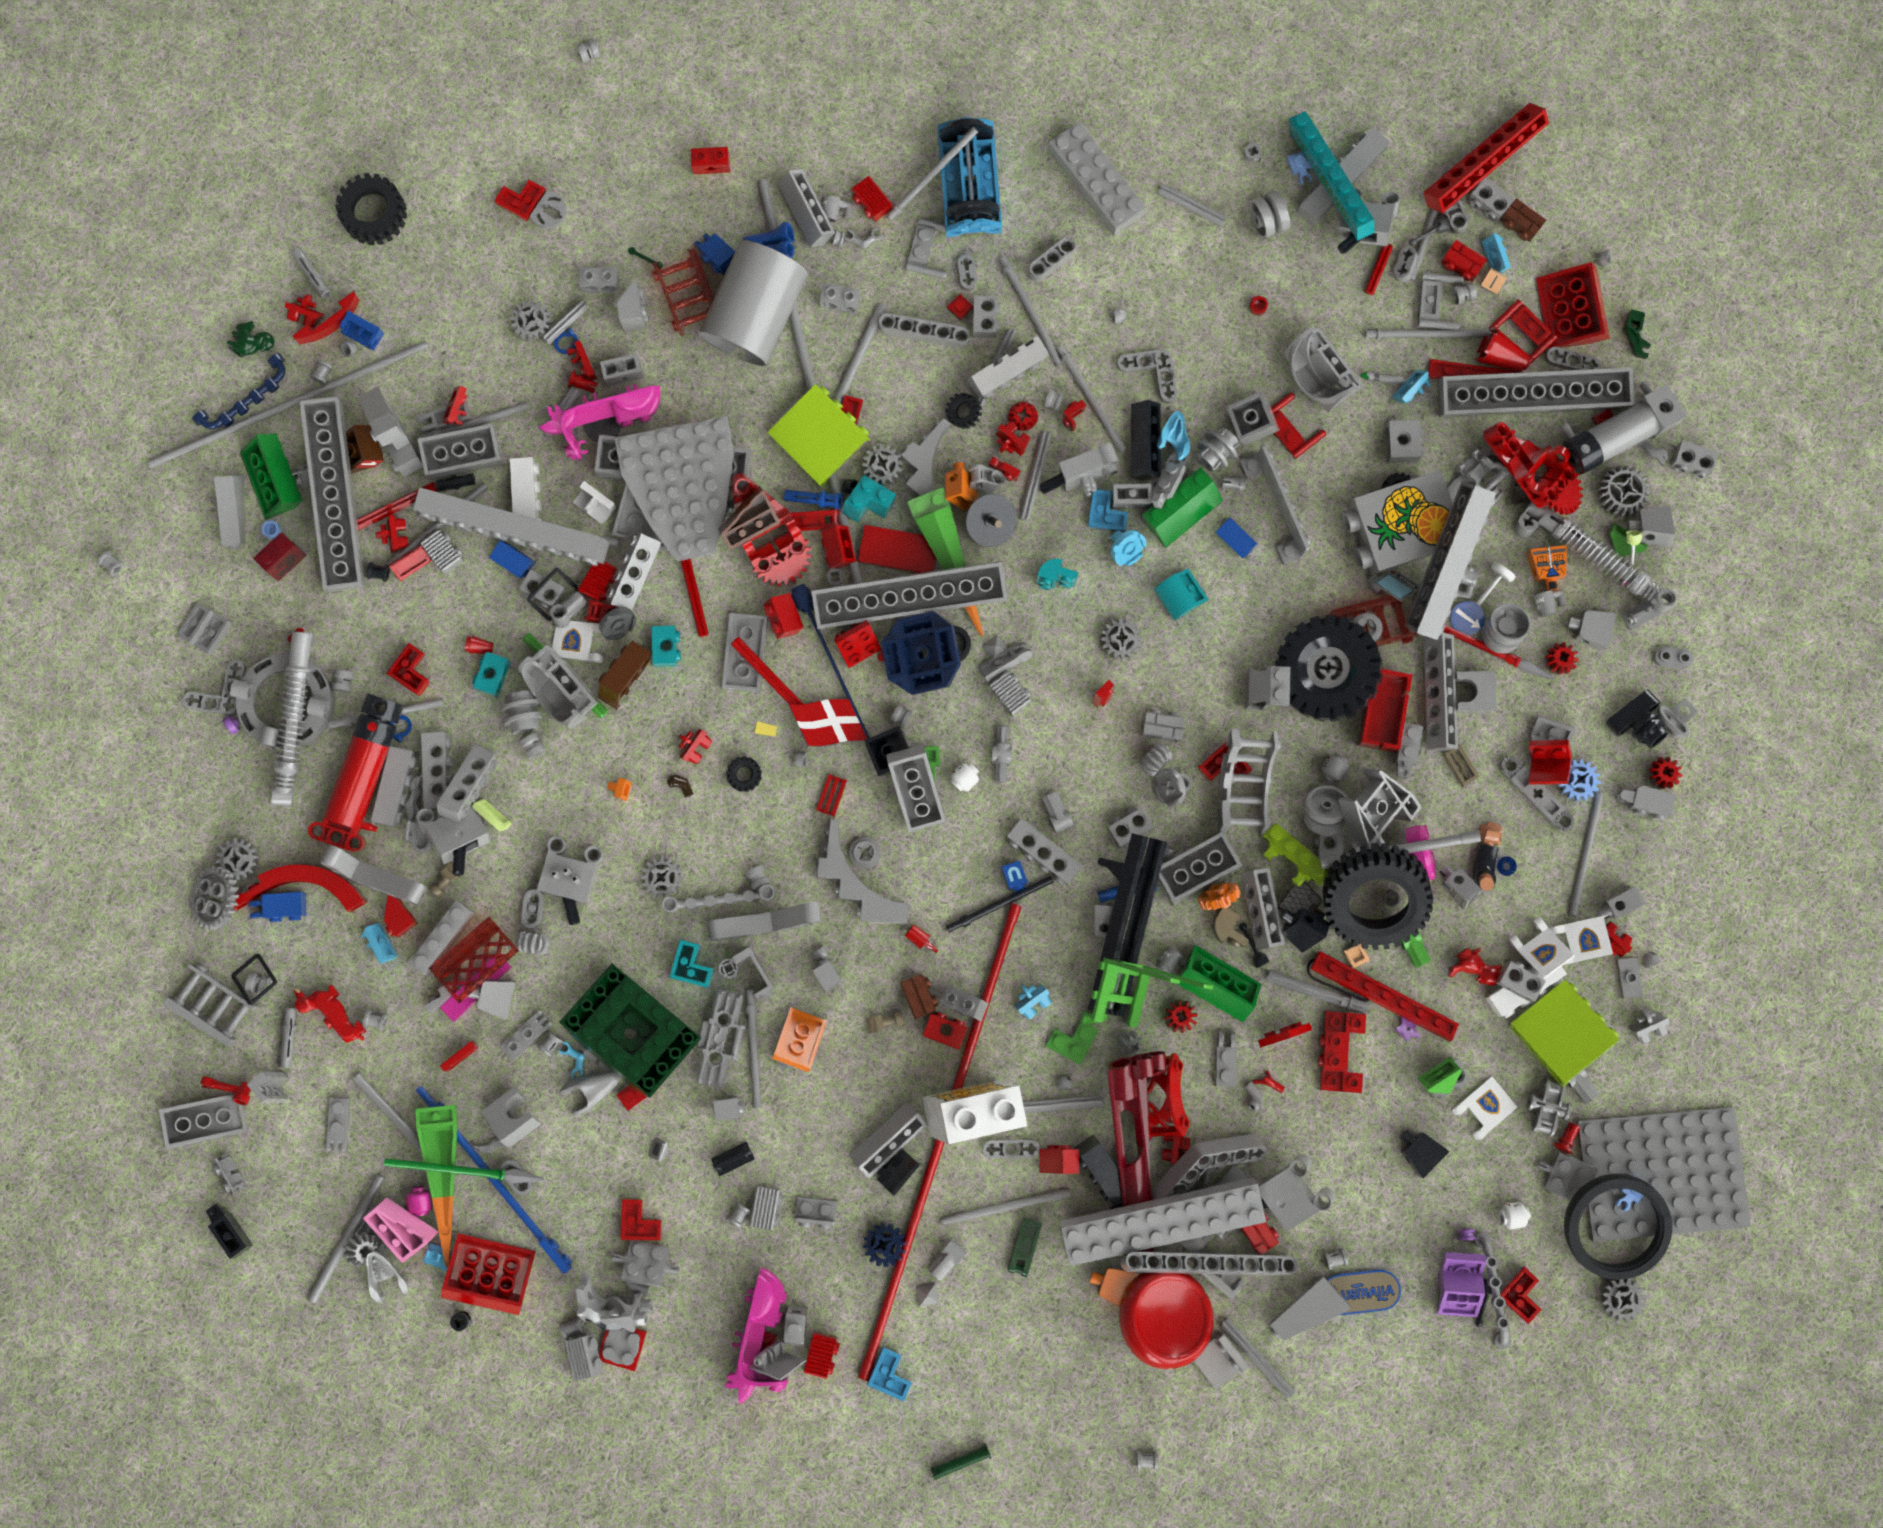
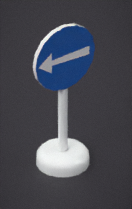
M1493 562L1491 570L1497 575L1476 603L1464 601L1453 608L1450 614L1452 627L1467 635L1477 633L1485 622V615L1480 607L1482 602L1501 578L1507 582H1512L1516 576L1503 565Z

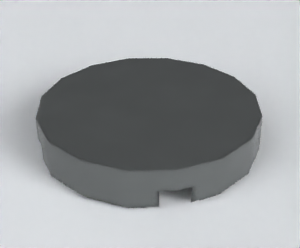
M615 416L584 424V430L588 437L595 442H598L599 435L618 436L622 427L617 425Z
M614 609L601 619L599 630L608 640L623 638L626 636V632H631L634 629L636 617L631 609Z

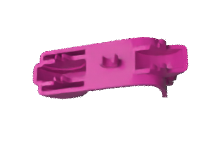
M633 384L634 391H631L630 386L627 385L626 393L597 400L596 393H593V401H588L586 396L583 395L585 404L561 411L558 405H555L556 411L553 412L549 406L547 411L552 420L540 426L539 429L550 435L564 434L568 446H564L567 458L571 457L572 460L578 459L580 461L582 460L581 455H586L589 451L580 450V446L585 444L586 441L580 440L577 442L572 433L573 428L614 416L617 425H622V427L631 426L637 420H640V422L650 421L660 404V385L639 389L636 384Z
M764 1267L760 1268L755 1288H750L746 1291L750 1296H746L745 1300L751 1304L745 1333L734 1332V1335L739 1336L741 1341L740 1343L732 1342L733 1347L741 1346L736 1372L728 1374V1381L725 1383V1386L730 1389L738 1388L739 1404L745 1402L751 1396L755 1386H769V1390L781 1392V1389H786V1384L789 1382V1377H785L780 1381L749 1369L754 1364V1357L760 1354L766 1326L775 1328L776 1323L780 1324L783 1312L779 1311L781 1303L785 1304L787 1292H784L785 1287L781 1280Z

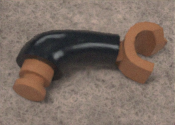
M1493 822L1480 825L1481 843H1485V845L1480 844L1473 867L1474 881L1485 891L1491 890L1496 883L1495 864L1498 847H1494V845H1501L1502 826Z

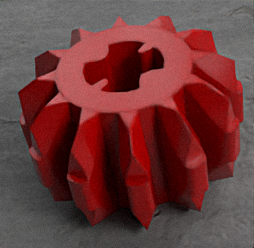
M1565 642L1561 643V645L1555 643L1553 648L1550 647L1547 650L1549 654L1545 655V659L1550 661L1546 663V666H1553L1551 672L1557 670L1558 675L1563 674V671L1565 674H1569L1570 669L1574 670L1576 668L1574 663H1577L1579 659L1574 656L1578 654V651H1571L1573 645L1566 648ZM1564 656L1565 660L1560 661L1559 657Z
M1659 757L1657 761L1651 763L1653 768L1648 769V772L1653 773L1649 779L1655 778L1654 786L1660 784L1661 789H1665L1666 786L1671 789L1674 784L1680 783L1678 778H1681L1683 774L1678 772L1682 767H1676L1678 760L1671 762L1670 757L1665 759ZM1663 771H1668L1669 774L1664 775Z
M1177 1000V1007L1171 1002L1170 1006L1173 1010L1165 1009V1012L1171 1015L1165 1016L1164 1020L1171 1019L1167 1027H1171L1174 1024L1173 1032H1176L1178 1027H1180V1032L1184 1033V1026L1190 1031L1192 1027L1189 1023L1194 1025L1197 1023L1191 1019L1192 1017H1197L1198 1014H1191L1190 1011L1194 1010L1195 1007L1191 1006L1188 1009L1189 1001H1185L1182 1006L1181 1000ZM1181 1011H1183V1016L1186 1017V1019L1181 1020V1022H1179V1017L1176 1016L1177 1012L1181 1013Z

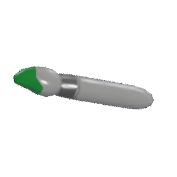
M1364 372L1360 375L1369 381L1374 380L1393 384H1404L1406 382V379L1402 377L1374 374L1372 372Z

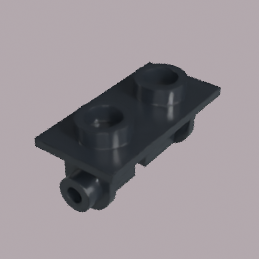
M746 1141L711 1158L715 1171H717L720 1177L755 1160Z

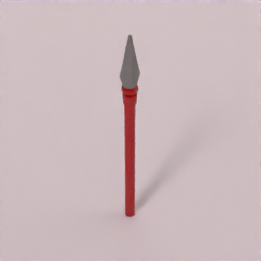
M1444 624V633L1454 635L1455 638L1505 660V662L1513 664V667H1518L1522 672L1554 680V677L1530 660L1521 659V657H1516L1510 653L1501 654L1494 652L1484 642Z

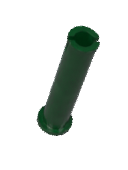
M984 1443L983 1447L931 1467V1472L933 1474L941 1471L933 1475L934 1479L937 1480L986 1458L992 1459L987 1444Z

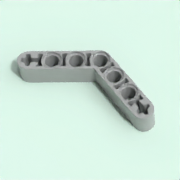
M819 902L804 903L768 913L710 920L711 941L753 936L758 933L767 934L774 931H787L820 923Z
M1255 1134L1195 1143L1151 1190L1152 1200L1186 1193L1208 1168L1261 1160L1266 1156L1267 1149Z

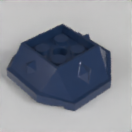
M935 611L898 619L888 635L881 641L888 680L911 695L950 687L961 665L954 625ZM925 649H927L928 652L926 658H924L923 651Z

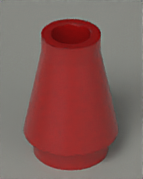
M473 635L472 637L467 636L465 651L469 652V654L492 653L494 643Z

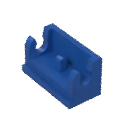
M347 311L339 327L342 329L341 333L372 351H374L384 335L379 327L350 311Z
M1231 518L1215 532L1242 559L1258 545Z
M502 540L498 542L489 557L520 579L523 576L526 577L536 561Z

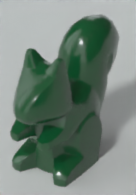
M253 321L236 325L238 332L232 331L233 337L236 340L234 342L229 340L226 343L232 352L243 358L246 355L255 354L258 350L261 352L269 351L274 346V337L264 331L259 332L255 336L251 335L250 333L255 325H253Z

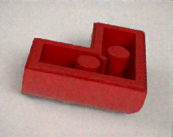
M410 643L406 645L386 673L418 696L426 690L430 682L426 677L414 670L425 656V653Z
M1226 742L1198 766V770L1208 781H1212L1220 774L1223 754H1227L1229 746H1226ZM1237 762L1234 765L1233 772L1234 774H1249L1253 769L1246 762Z
M1523 1266L1500 1292V1295L1505 1299L1506 1305L1529 1324L1542 1310L1527 1296L1540 1280Z

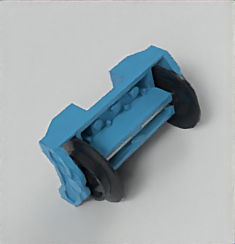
M963 117L937 125L940 160L972 127H975L978 131L941 170L946 237H956L964 233L977 232L1002 233L994 125L991 120Z

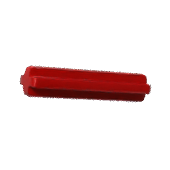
M1389 243L1388 246H1382L1364 290L1366 294L1373 295L1393 248Z

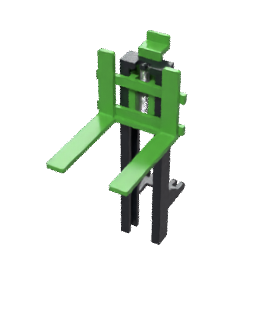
M1132 833L1124 863L1105 858L1098 859V865L1107 867L1119 881V886L1088 1010L1093 1012L1083 1011L1081 1023L1094 1025L1095 1022L1102 1023L1103 1020L1107 1021L1108 1014L1124 1017L1126 1006L1129 1004L1131 1008L1126 1025L1137 1028L1150 976L1179 984L1182 981L1198 987L1213 989V985L1147 965L1137 964L1167 846L1166 841ZM1138 976L1134 996L1131 997L1129 994L1133 978Z

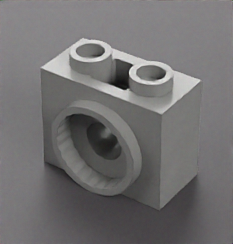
M1394 420L1387 423L1386 447L1388 463L1418 462L1424 455V445L1421 444L1420 438L1423 436V427L1420 426L1419 420ZM1397 439H1404L1406 444H1400Z

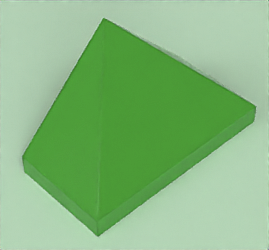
M1613 523L1610 536L1616 553L1621 557L1630 555L1631 545L1626 541L1627 529ZM1640 542L1636 545L1635 553L1644 552L1647 549V543Z
M1449 1057L1417 1079L1428 1092L1450 1094L1462 1070Z

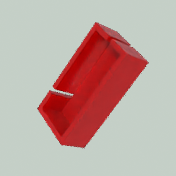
M1382 669L1383 678L1381 685L1377 687L1378 693L1374 699L1371 698L1368 701L1369 705L1363 712L1358 746L1376 749L1379 746V750L1396 753L1401 748L1409 700L1407 693L1410 692L1413 674Z

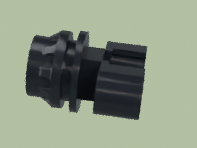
M1649 689L1616 712L1606 722V725L1618 737L1630 728H1633L1634 731L1631 736L1634 739L1637 738L1639 743L1646 744L1650 749L1657 746L1669 734L1664 720L1659 718L1660 715L1658 713L1650 714L1661 702Z

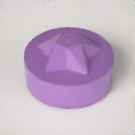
M230 715L223 718L222 721L230 733L236 734L240 731L239 721Z

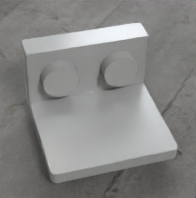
M1222 1332L1208 1343L1204 1352L1194 1361L1215 1389L1222 1386L1240 1370L1244 1372L1249 1368L1248 1364Z

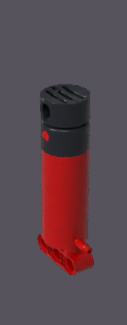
M366 694L361 712L368 715L360 714L322 822H313L308 827V835L311 838L348 851L359 852L366 846L365 838L359 835L360 829L377 832L378 827L365 822L364 818L396 730V725L390 724V721L398 724L404 705L372 694ZM384 704L385 710L380 713V706ZM318 825L323 829L320 836L314 833V829ZM337 831L341 834L339 842L333 840V834ZM354 838L360 840V845L356 849L351 845Z

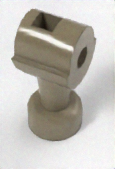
M452 861L442 869L441 875L443 876L438 884L433 883L429 887V890L439 898L444 895L445 891L443 889L451 881L460 878L452 873Z
M901 1010L894 1012V1016L890 1017L878 1015L866 1018L869 1034L877 1033L884 1027L896 1024L897 1027L904 1026Z

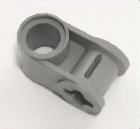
M1459 199L1444 212L1445 217L1450 223V228L1455 234H1463L1468 227L1467 217L1461 199ZM1458 220L1464 222L1461 226H1455L1454 223Z
M979 464L969 467V473L971 474L970 488L990 494L1005 483L1004 475L998 470Z

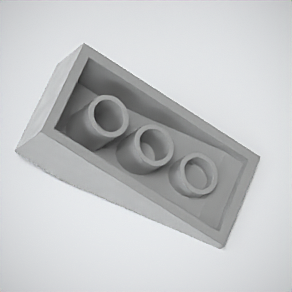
M234 1094L158 1110L165 1150L246 1132L247 1126L243 1105L238 1104L242 1128L237 1103L232 1101Z

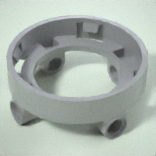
M284 650L283 654L273 655L259 661L247 671L241 681L235 679L230 688V695L236 698L237 715L243 728L250 736L259 741V744L275 749L277 746H282V744L276 741L283 739L277 736V734L283 732L266 726L260 720L255 710V695L259 686L266 678L276 673L285 672V668L289 664V650ZM310 661L308 663L310 678L306 681L311 688L313 697L310 698L307 705L308 716L304 720L305 723L298 725V727H303L304 729H298L297 733L303 734L310 728L313 733L302 737V742H296V745L301 747L310 744L325 731L328 721L332 719L335 706L334 691L331 689L332 685L328 677ZM315 671L321 675L318 676V678L320 679L322 685L325 686L322 689L317 679L312 674Z

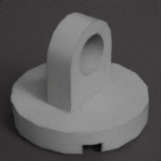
M1172 768L1159 770L1155 775L1156 783H1154V790L1160 802L1166 803L1169 807L1180 804L1184 800L1186 792L1192 787L1191 779L1186 774H1179Z

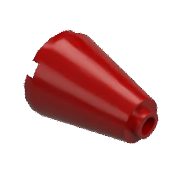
M1492 327L1489 329L1492 333L1489 337L1484 336L1477 350V353H1480V355L1475 360L1479 363L1516 372L1526 370L1531 362L1529 355L1498 328Z

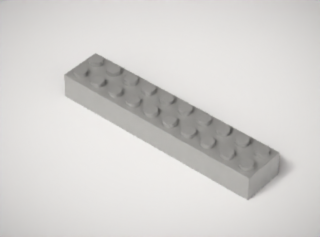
M1633 367L1443 376L1438 379L1440 417L1626 409L1634 406Z
M337 396L300 401L323 590L329 593L366 588L342 400Z
M420 487L413 510L419 512L418 516L429 521H439L447 526H457L462 530L475 531L488 537L491 535L496 537V539L506 542L509 539L514 544L520 546L527 544L532 549L543 551L545 548V551L553 555L561 556L563 553V556L569 559L579 561L581 558L582 561L593 566H597L598 563L604 565L610 542L600 536Z
M1003 560L818 588L811 591L817 629L861 623L866 620L874 621L1008 600Z
M1253 1177L1059 1222L1069 1266H1074L1265 1223L1266 1219L1259 1186Z

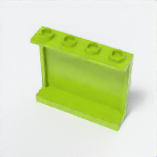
M815 384L767 433L823 488L828 483L827 480L866 440L870 441L871 439L867 436L869 432L862 425L858 427L854 423L856 419L849 412L845 414L841 410L843 406L836 399L832 401L828 397L830 393L823 385L819 388Z
M1566 980L1562 981L1511 1022L1509 1026L1562 1088L1619 1042L1618 1033L1604 1023L1605 1019L1598 1012L1595 1013L1590 1008V1002L1585 997L1581 998L1574 984L1568 983Z

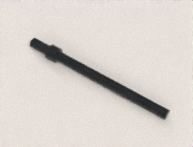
M1051 876L1042 879L976 912L959 917V920L946 925L949 933L962 926L965 928L971 925V922L1054 883Z

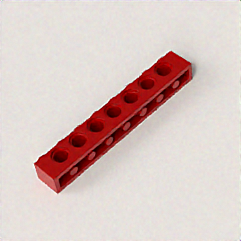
M1529 102L1423 192L1427 207L1441 213L1448 210L1549 124L1546 108Z

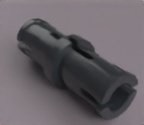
M474 473L462 476L452 475L451 478L436 480L438 492L450 489L459 490L461 487L476 485Z

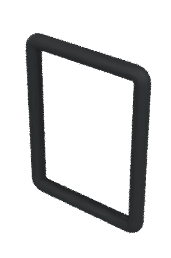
M555 568L527 598L528 603L548 621L552 620L551 616L549 617L531 599L551 577L558 572L575 589L574 591L578 592L579 588L559 568Z
M255 954L231 976L249 1005L254 1004L277 984L276 978L260 954ZM258 958L273 983L254 999L250 1000L236 975Z

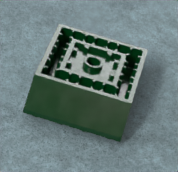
M613 963L609 965L559 1021L579 1044L634 1090L648 1098L653 1096L702 1039V1037ZM633 1029L636 1032V1036L633 1039H628L625 1036L626 1030Z

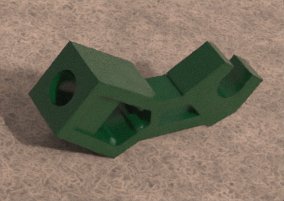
M1631 309L1627 315L1623 330H1625L1632 353L1638 358L1647 359L1649 353L1643 352L1642 348L1649 349L1651 344L1640 336L1645 313ZM1631 323L1637 324V328H1633Z

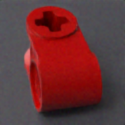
M588 600L587 604L589 606L584 620L600 623L607 613L617 609V607Z

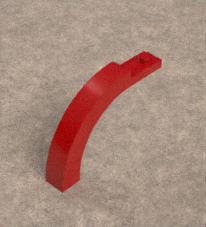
M295 864L277 867L258 875L257 877L261 883H254L248 887L249 890L245 893L236 894L239 895L235 899L238 905L233 908L235 911H238L248 905L249 902L256 900L276 887L296 882L313 883L327 889L336 896L347 912H353L368 902L352 883L340 875L317 866Z

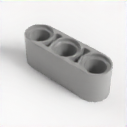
M1065 237L1035 259L1029 267L1030 279L1040 282L1072 258L1075 251L1074 240ZM1068 246L1071 250L1064 251L1062 247ZM1053 257L1057 261L1051 263L1047 259ZM1040 269L1042 273L1036 274L1033 270Z

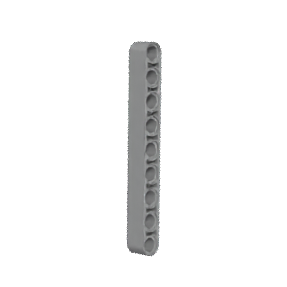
M1131 1252L1122 1257L1121 1267L1127 1272L1286 1276L1297 1271L1298 1262L1291 1256ZM1129 1257L1135 1259L1136 1264L1134 1267L1129 1265ZM1149 1257L1155 1261L1154 1268L1148 1264ZM1168 1258L1173 1259V1268H1170L1168 1266ZM1188 1258L1194 1263L1192 1269L1187 1265ZM1207 1259H1210L1212 1261V1269H1209L1207 1267ZM1227 1259L1232 1263L1231 1270L1226 1267ZM1246 1260L1251 1263L1250 1270L1245 1267ZM1265 1260L1270 1263L1269 1271L1264 1267ZM1284 1261H1286L1289 1264L1288 1271H1286L1283 1267Z

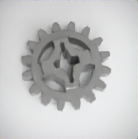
M530 300V304L523 301L522 307L517 304L518 311H512L515 317H510L513 323L511 326L513 330H516V335H521L523 340L528 337L530 342H532L533 337L540 340L539 335L543 336L545 334L544 331L550 329L548 324H552L550 311H547L546 305L542 306L540 301L536 304L533 300ZM540 313L543 315V321L539 318ZM520 320L523 322V328L520 327Z
M880 444L879 449L873 446V452L867 450L868 457H863V461L866 462L862 464V469H866L864 475H870V479H874L877 483L882 482L883 486H885L886 481L893 484L892 479L898 480L899 476L897 473H902L900 467L903 466V461H899L901 454L896 455V448L891 451L890 445L883 448V445ZM875 457V462L870 466L871 460ZM879 459L883 464H886V471L879 465ZM895 464V468L891 473L890 468Z
M1119 618L1118 623L1112 620V626L1106 624L1105 628L1107 631L1103 630L1101 633L1105 636L1100 640V642L1105 643L1102 649H1108L1107 655L1114 654L1113 659L1120 656L1121 660H1124L1125 655L1130 659L1132 657L1131 652L1137 654L1136 647L1140 648L1142 645L1138 642L1142 640V636H1138L1141 630H1135L1136 623L1130 625V619H1127L1125 623L1122 618ZM1117 628V632L1109 636L1111 631ZM1125 628L1130 630L1132 634H1129ZM1120 633L1125 639L1123 645L1118 639ZM1134 643L1130 649L1126 650L1128 644ZM1110 644H1114L1118 650L1114 649Z
M233 839V844L226 841L227 847L220 846L222 852L216 853L220 860H216L215 863L220 864L219 867H225L227 870H229L227 865H230L234 873L231 871L229 873L234 874L232 880L236 877L237 881H242V876L249 879L248 873L255 874L253 867H259L255 863V860L260 859V857L255 856L258 850L255 848L251 849L253 844H246V840L241 839L240 843L238 839ZM241 847L244 848L249 855L243 854V850L241 849ZM240 857V860H238L237 863H235L234 859Z
M661 857L659 862L656 858H653V864L647 862L646 864L649 868L642 869L646 874L641 876V879L645 880L642 887H648L646 893L653 892L652 897L656 898L659 895L660 899H663L664 895L667 897L671 896V892L677 894L676 887L682 888L679 881L684 880L683 877L679 876L683 871L676 869L678 864L674 863L672 865V859L670 858L665 862L664 857ZM661 865L668 866V867H666L665 869H658V868H657L658 866H661ZM651 872H652V873H653V881H652L651 884H650V879H649V878H650V874H651ZM674 873V875H675V880H674V883L672 884V883H671V875ZM659 874L665 875V882L659 881ZM659 887L667 888L665 891H658L656 889Z
M1625 1279L1624 1281L1617 1280V1283L1614 1280H1610L1611 1286H1604L1607 1292L1601 1293L1605 1297V1300H1602L1601 1303L1606 1304L1603 1310L1605 1312L1610 1311L1609 1317L1614 1318L1616 1316V1320L1620 1322L1622 1319L1625 1322H1629L1630 1317L1636 1320V1313H1643L1640 1307H1646V1304L1642 1303L1646 1296L1640 1294L1643 1288H1636L1638 1283L1635 1281L1631 1283L1630 1279ZM1627 1286L1622 1291L1617 1290L1618 1287ZM1622 1296L1625 1297L1626 1303H1622ZM1624 1309H1630L1629 1312L1620 1313L1623 1312Z

